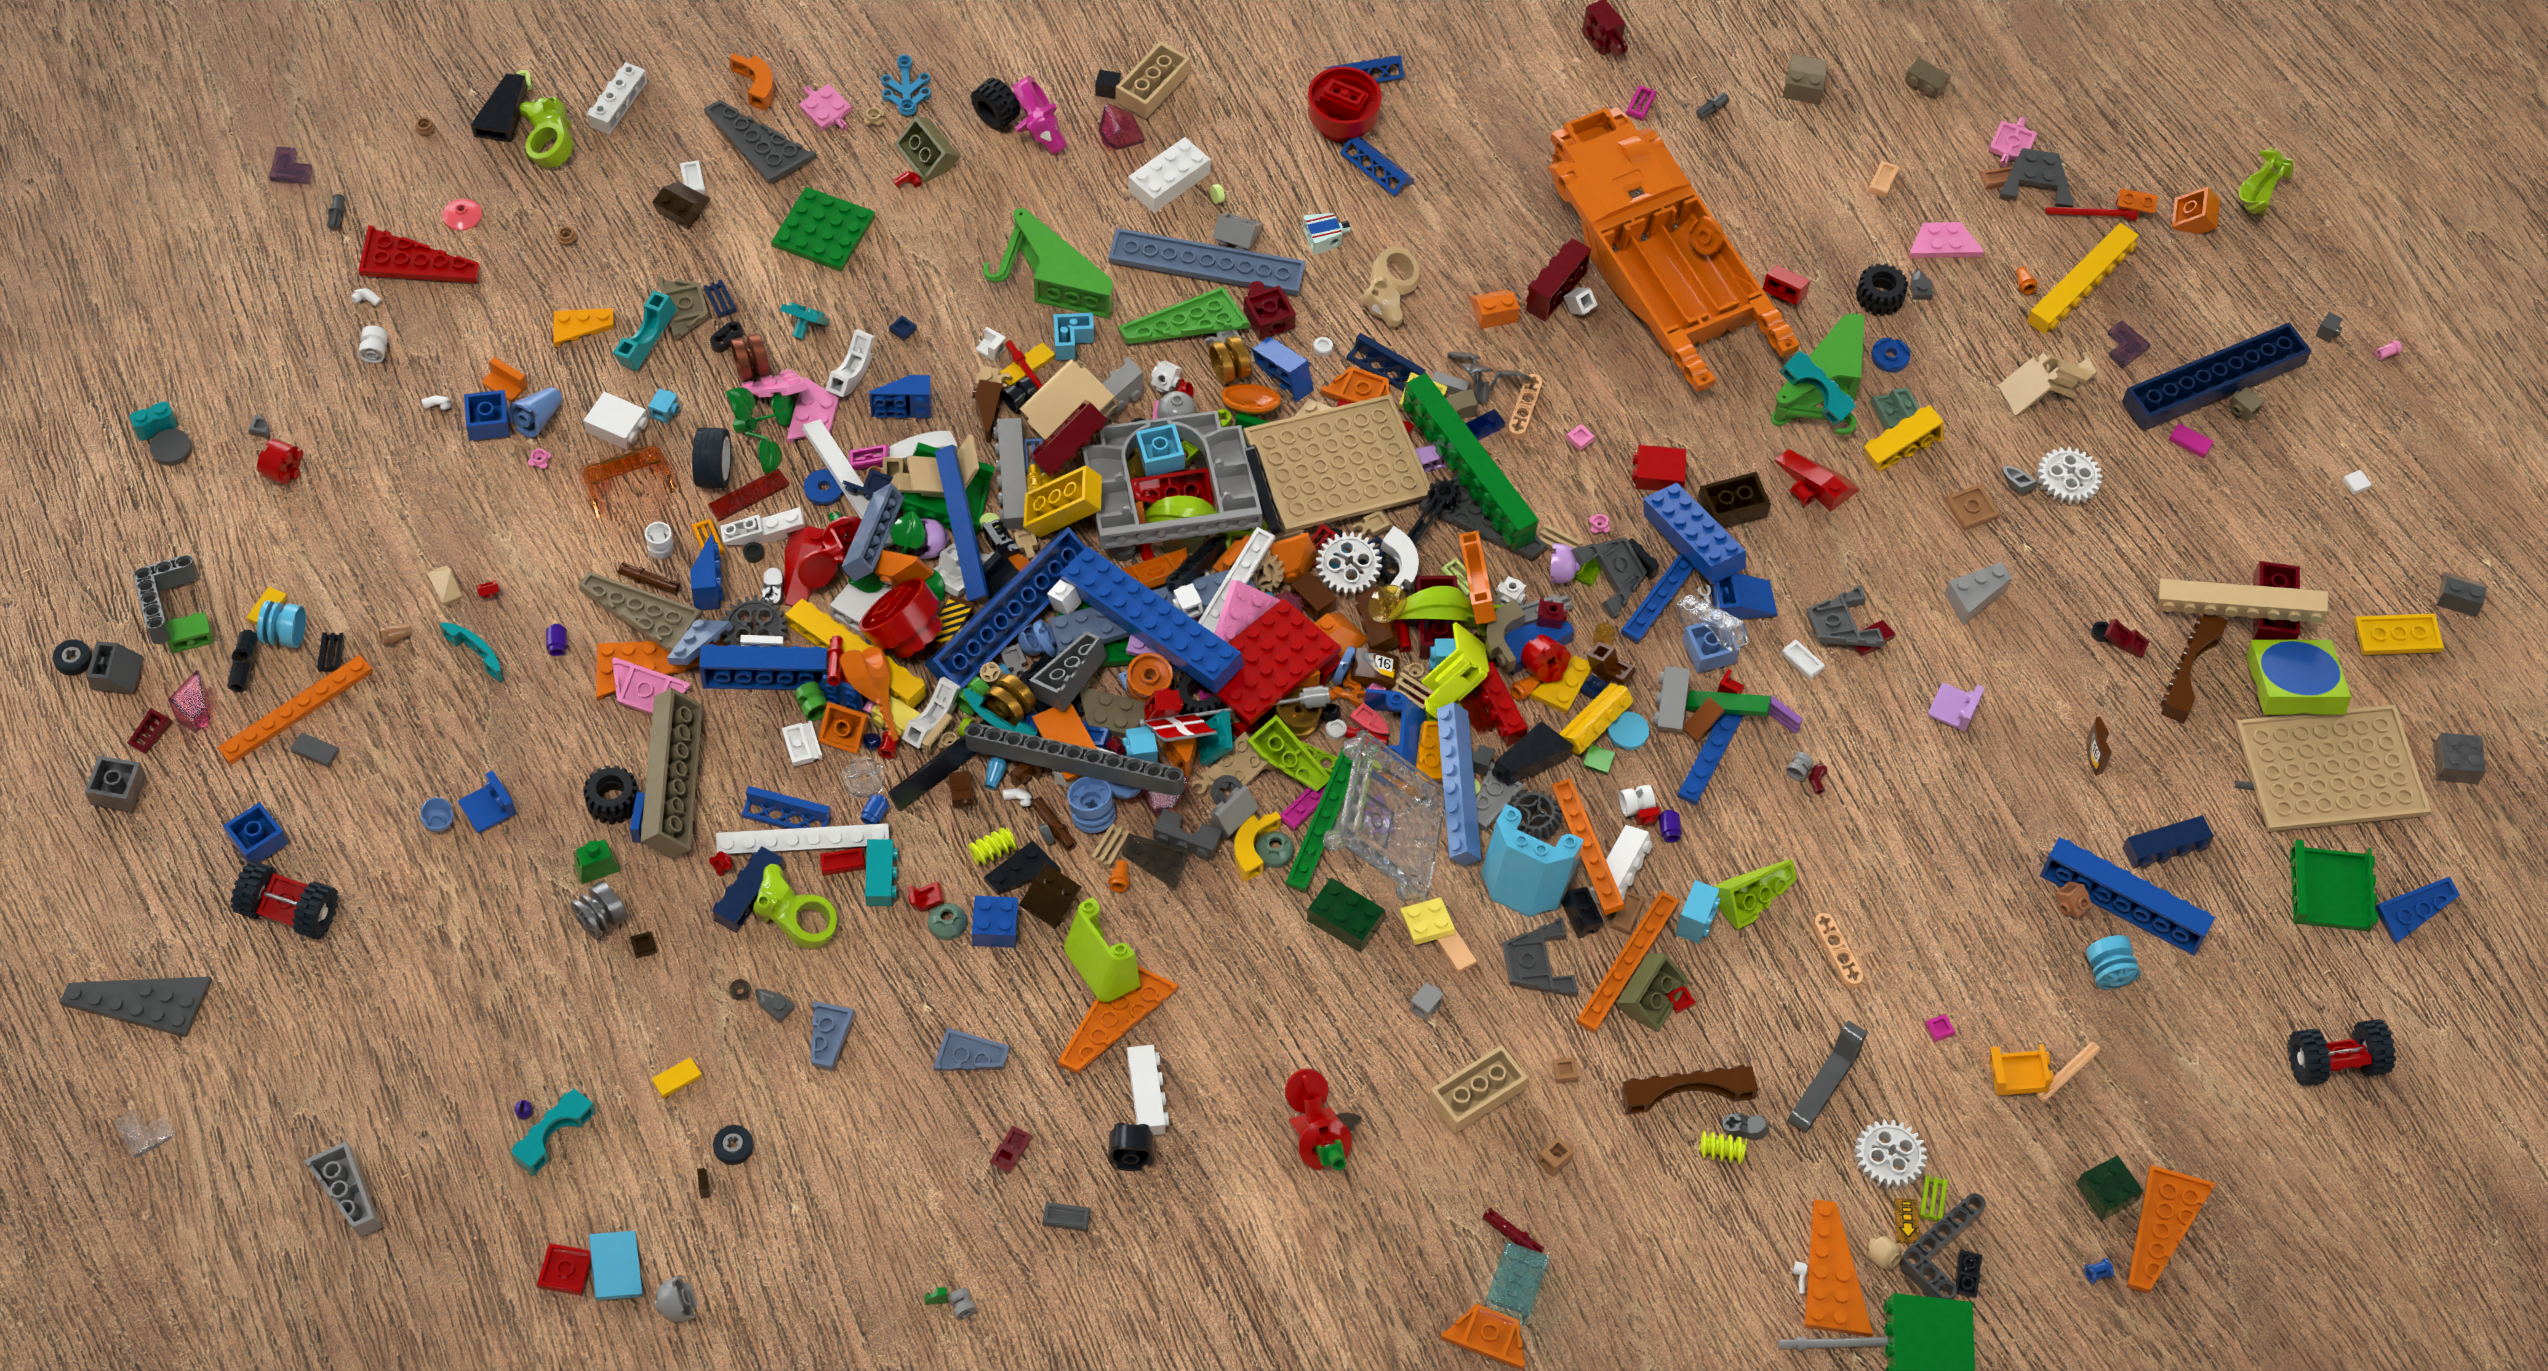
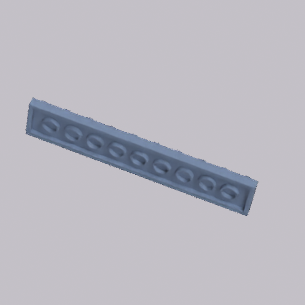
M1116 228L1108 257L1109 263L1248 287L1254 281H1261L1266 289L1280 285L1285 294L1296 296L1299 295L1306 263L1303 260Z
M1230 570L1196 578L1189 583H1193L1202 601L1203 613ZM1251 577L1247 585L1255 588ZM1167 587L1152 590L1173 605L1172 599H1175L1174 592L1168 591ZM1093 607L1049 618L1059 654L1086 631L1101 637L1103 644L1130 637V633ZM1203 614L1193 617L1192 619L1200 618Z

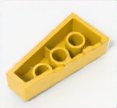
M1930 405L1925 408L1922 407L1911 417L1902 419L1897 426L1885 430L1878 438L1869 440L1864 446V456L1876 471L1880 472L1900 462L1903 456L1908 458L1913 456L1916 450L1921 447L1924 450L1931 447L1930 443L1935 440L1938 443L1943 441L1944 421Z

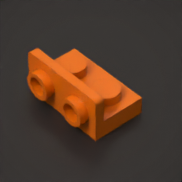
M2121 188L2116 196L2115 203L2119 208L2154 214L2156 212L2158 195Z
M1246 535L1242 540L1234 541L1215 563L1213 570L1217 573L1230 570L1249 541L1250 536Z

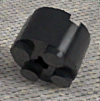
M1116 1123L1114 1129L1109 1133L1108 1162L1111 1165L1113 1162L1117 1165V1169L1123 1171H1139L1146 1164L1149 1167L1153 1162L1154 1138L1153 1133L1150 1131V1126L1147 1124L1127 1125L1125 1123Z

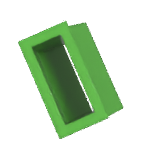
M1590 745L1583 767L1608 775L1615 752Z

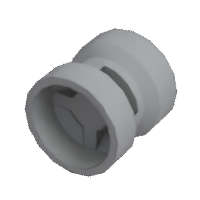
M1797 752L1793 757V762L1787 766L1786 773L1794 780L1803 781L1807 776V770H1810L1814 765V760L1804 752Z
M968 1288L958 1289L949 1294L947 1298L950 1305L954 1307L953 1313L957 1320L968 1318L977 1311L975 1303L970 1300L971 1294Z

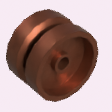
M759 333L748 335V348L742 338L731 340L735 365L742 382L752 380V367L758 377L769 375L768 358Z

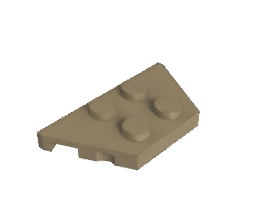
M661 276L657 277L661 293L670 296L677 307L669 323L674 340H678L709 318L701 285L699 282H685L680 279H675L674 282L664 280V277Z
M1083 687L1079 692L1085 721L1088 722L1089 726L1107 727L1110 729L1111 735L1125 738L1126 729L1140 727V719L1145 721L1143 706L1146 702Z

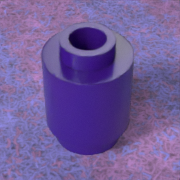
M552 624L546 629V649L551 656H562L567 649V629L561 624Z
M1674 810L1663 811L1659 816L1661 836L1665 842H1677L1681 839L1682 835L1680 815Z

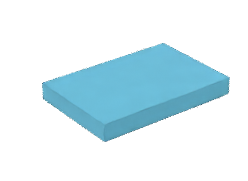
M635 1231L589 1234L595 1301L642 1297Z

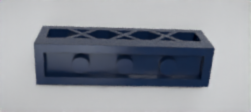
M1359 333L1356 337L1355 347L1346 356V360L1365 371L1388 378L1389 384L1402 392L1405 389L1403 382L1408 380L1411 372L1419 376L1426 373L1424 368L1362 333ZM1359 351L1360 353L1364 354L1366 358L1357 359L1356 357H1354V355ZM1378 362L1382 365V368L1375 369L1371 367L1370 363ZM1394 371L1398 374V377L1391 378L1387 376V372Z

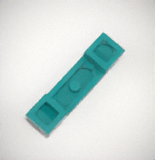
M445 622L440 624L443 637L456 647L462 643L466 644L483 658L485 671L499 683L503 681L498 660L485 641L461 626Z
M969 687L963 691L972 708L984 720L996 728L1033 736L1038 735L1039 731L1027 723L1020 721L1017 726H1014L982 706L986 698Z

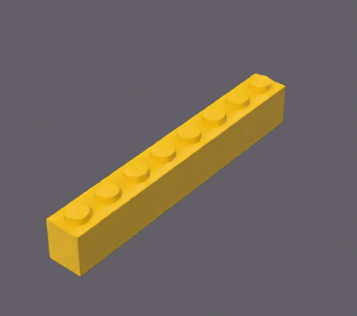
M2120 222L2030 311L2027 323L2044 335L2050 330H2055L2062 318L2066 319L2073 307L2077 308L2082 302V298L2084 296L2088 297L2091 294L2095 285L2099 286L2107 274L2110 275L2114 271L2118 263H2123L2129 252L2133 253L2138 246L2136 242L2139 235Z
M804 599L799 600L785 613L787 626L815 646L829 649L830 638L832 639V636L838 635L843 638L842 649L844 653L849 650H859L862 653L865 649L873 647V645H868L859 635L848 631L843 624L835 622L829 614L822 613L813 603H808ZM886 655L891 672L889 695L914 709L927 696L925 682L921 678L910 674L905 667H900L894 663L893 659Z

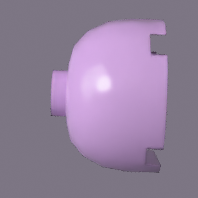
M920 519L924 526L925 539L923 544L915 549V554L919 553L920 559L936 558L949 543V535L943 525L935 519Z
M1553 543L1552 548L1556 550H1554L1551 556L1550 577L1554 578H1551L1550 583L1565 584L1575 577L1576 571H1580L1581 566L1571 552L1572 547L1566 544Z

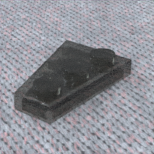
M1128 833L1122 849V855L1171 888L1177 890L1189 857V850Z

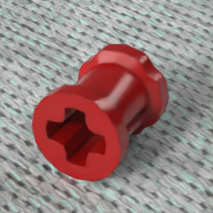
M1801 480L1792 486L1789 493L1795 495L1801 501V505L1805 507L1814 500L1816 493L1814 491L1811 492L1804 485V481Z
M1242 720L1239 723H1233L1231 728L1238 738L1244 731L1250 733L1259 730V724L1257 720L1251 725Z
M886 731L882 734L883 741L877 753L882 758L894 759L896 756V745L900 742V736L898 735L897 741H893L888 735L889 731Z

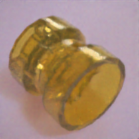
M1606 622L1598 624L1594 631L1593 645L1595 646L1599 641L1612 647L1615 628Z

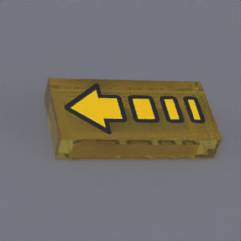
M1895 1198L1896 1243L1913 1244L1920 1238L1918 1200Z

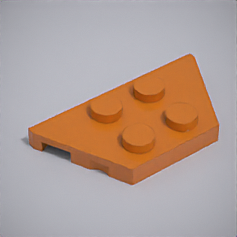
M1351 366L1342 375L1334 378L1330 385L1327 387L1323 386L1320 394L1338 401L1342 399L1351 403L1390 395L1389 379Z
M1185 547L1122 568V570L1149 589H1153L1158 585L1166 583L1165 579L1187 560V548Z
M1475 1304L1468 1310L1467 1314L1461 1316L1455 1321L1453 1326L1441 1334L1440 1339L1524 1370L1525 1360L1523 1358L1519 1319Z

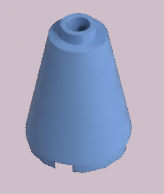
M548 387L517 400L508 407L507 414L511 423L515 422L518 426L516 430L519 433L532 438L542 431L562 403V395L558 389Z

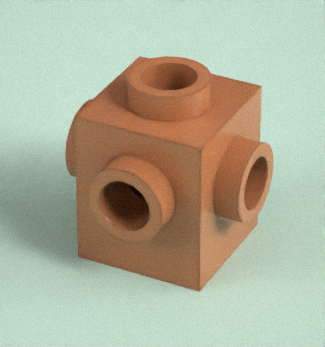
M2069 881L2055 892L2060 904L2059 908L2063 914L2079 917L2084 915L2086 910L2093 906L2084 884Z

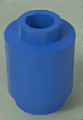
M880 794L871 795L861 811V821L866 825L879 824L889 808L887 798Z

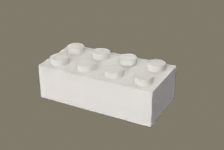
M1184 137L1128 176V191L1150 211L1155 213L1210 174L1211 159Z

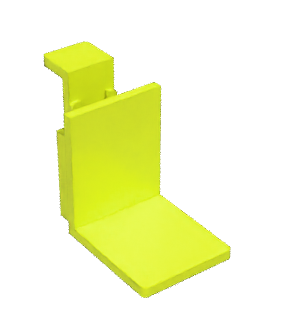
M1457 622L1453 624L1456 650L1422 680L1425 686L1434 691L1425 700L1426 711L1436 719L1438 708L1457 700H1462L1487 677L1489 672L1485 644Z

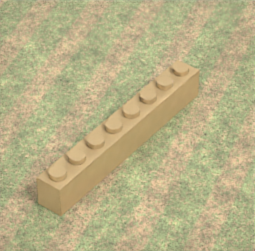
M2160 579L2157 610L2185 612L2188 614L2202 613L2207 615H2226L2229 617L2241 616L2267 618L2270 620H2290L2293 622L2325 623L2328 612V591Z

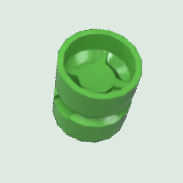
M977 676L965 687H969L982 696L990 689L989 685ZM962 688L955 702L962 712L972 716L976 711L969 704L963 693L965 688Z
M808 682L798 687L794 696L806 720L817 721L822 719L828 701L824 697L820 685L817 682Z

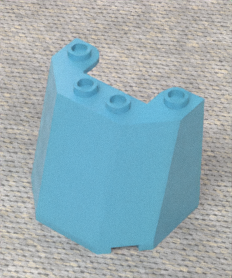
M1505 804L1496 821L1481 871V876L1488 888L1490 899L1527 917L1537 916V913L1548 910L1550 912L1558 910L1576 877L1584 839L1573 834H1565L1559 839L1556 847L1517 830L1522 819L1521 812Z

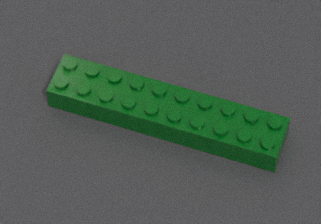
M1424 373L1406 382L1403 400L1404 410L1414 418V423L1423 430L1428 442H1432L1436 447L1437 454L1445 459L1449 470L1454 471L1460 484L1469 491L1471 499L1479 504L1482 513L1489 517L1492 521V526L1501 533L1506 545L1511 546L1516 551L1533 542L1539 519L1428 374Z

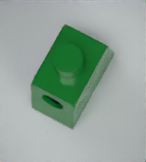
M606 840L589 841L585 846L576 849L574 866L581 885L620 872L614 852Z

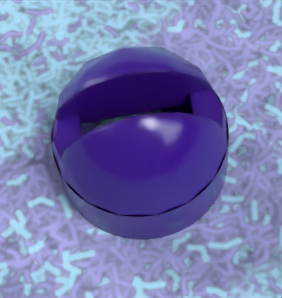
M520 1100L516 1103L514 1111L519 1119L526 1120L532 1116L533 1107L529 1101ZM524 1106L523 1113H520L521 1107Z

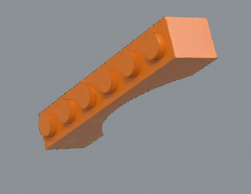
M1479 530L1459 534L1476 625L1496 621Z

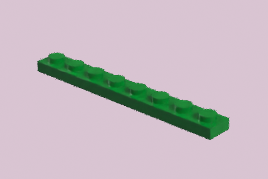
M1348 739L1345 740L1286 880V886L1306 893L1359 766V759L1365 752V745Z

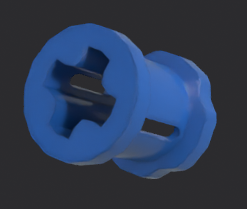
M2107 1258L2102 1259L2099 1263L2093 1265L2085 1264L2084 1266L2085 1276L2091 1284L2096 1283L2098 1279L2112 1278L2114 1276L2113 1266Z

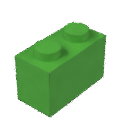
M206 612L194 613L191 616L174 618L167 621L170 638L167 642L172 654L214 643Z

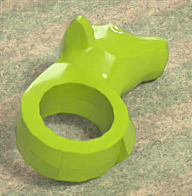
M556 97L549 99L539 98L534 102H523L519 107L520 114L527 121H530L535 128L528 136L525 144L526 157L545 169L560 166L568 159L573 149V140L568 130L571 127V123L566 117L567 109ZM557 138L556 143L550 150L540 153L546 142Z
M769 864L765 867L762 884L753 906L755 914L763 917V922L767 923L772 919L797 946L807 949L822 947L835 934L837 915L831 904L832 902L817 894L795 895L790 885L784 879L782 868L779 865ZM806 909L816 910L826 919L827 928L821 933H807L797 924L796 914Z

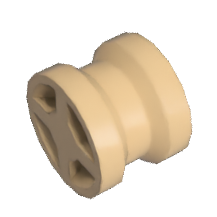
M987 662L980 669L982 680L989 686H995V683L1004 675L1002 669L994 662Z

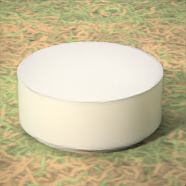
M1319 337L1314 341L1313 351L1320 357L1329 356L1333 351V343L1327 337Z
M1337 719L1327 723L1325 732L1329 739L1338 741L1345 737L1347 727L1342 720Z

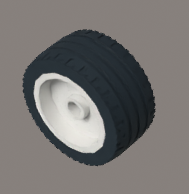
M703 427L696 430L692 450V472L696 487L718 489L727 487L730 479L732 459L731 437L728 429Z

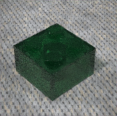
M2118 1155L2082 1173L2076 1183V1186L2101 1221L2137 1203L2144 1192Z

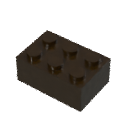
M1757 472L1702 485L1697 497L1699 505L1723 528L1765 518L1768 516L1771 506Z

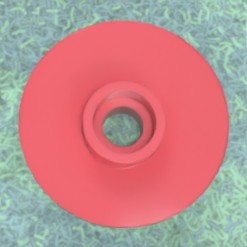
M470 199L454 200L443 211L445 224L451 229L459 231L475 227L482 218L480 206Z

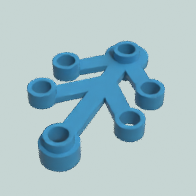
M901 55L897 58V67L902 73V85L893 80L892 76L888 74L881 77V84L883 87H891L903 95V99L894 95L891 89L882 91V99L885 102L891 101L896 104L900 114L911 116L916 112V105L931 98V90L928 87L921 88L920 93L912 99L910 97L920 86H926L930 83V75L928 73H921L919 78L910 85L909 70L912 68V58L909 55Z

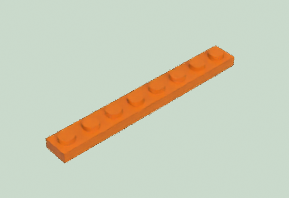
M358 655L218 746V751L230 765L234 764L373 673L372 668L361 655Z
M1568 778L1551 784L1552 791L1561 808L1570 834L1584 839L1580 858L1604 915L1625 909L1620 892L1572 779Z
M1662 890L1660 891L1577 1018V1024L1596 1033L1679 905L1680 900Z

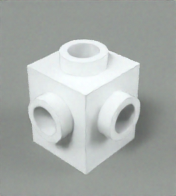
M1168 361L1158 362L1157 367L1153 369L1151 378H1153L1151 384L1156 386V390L1163 393L1175 390L1181 379L1179 376L1182 368Z
M1508 576L1505 582L1501 581L1496 589V593H1498L1496 604L1504 605L1516 600L1519 605H1522L1527 597L1525 594L1526 585L1520 580Z

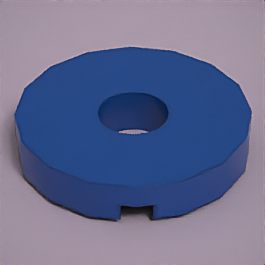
M1886 337L1874 344L1871 351V359L1880 370L1895 373L1907 367L1910 360V350L1903 341ZM1891 352L1895 354V357H1889L1886 353Z
M828 469L816 470L805 479V496L815 505H832L843 496V491ZM822 485L829 486V488L824 491L819 489V487Z

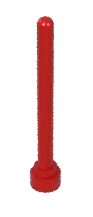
M2047 207L2045 209V213L2049 215L2124 217L2128 221H2137L2138 211L2130 209Z

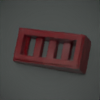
M150 708L127 744L146 754L173 721ZM155 720L160 721L158 725L154 723ZM152 726L155 728V730L151 731L148 728ZM144 732L151 735L149 739L143 736ZM141 739L146 743L143 746L140 743H138L137 740Z

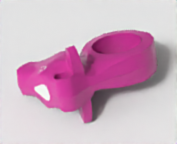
M1028 75L1012 86L1017 100L1027 114L1026 119L1020 122L1015 129L1018 133L1029 130L1036 141L1042 143L1051 154H1056L1066 147V141L1061 134L1058 119L1053 114L1057 107L1055 103L1050 104L1039 84L1033 77Z

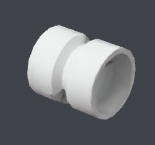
M370 325L363 328L360 339L361 344L358 350V356L363 361L369 363L383 361L388 339L387 331L379 326Z
M654 522L646 528L645 538L650 556L659 560L670 557L674 551V543L669 525L664 522Z
M1649 784L1636 787L1635 791L1632 788L1619 791V803L1625 817L1636 815L1638 810L1656 807L1654 793Z

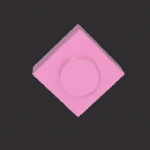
M1582 424L1566 436V439L1579 451L1592 443L1595 438Z

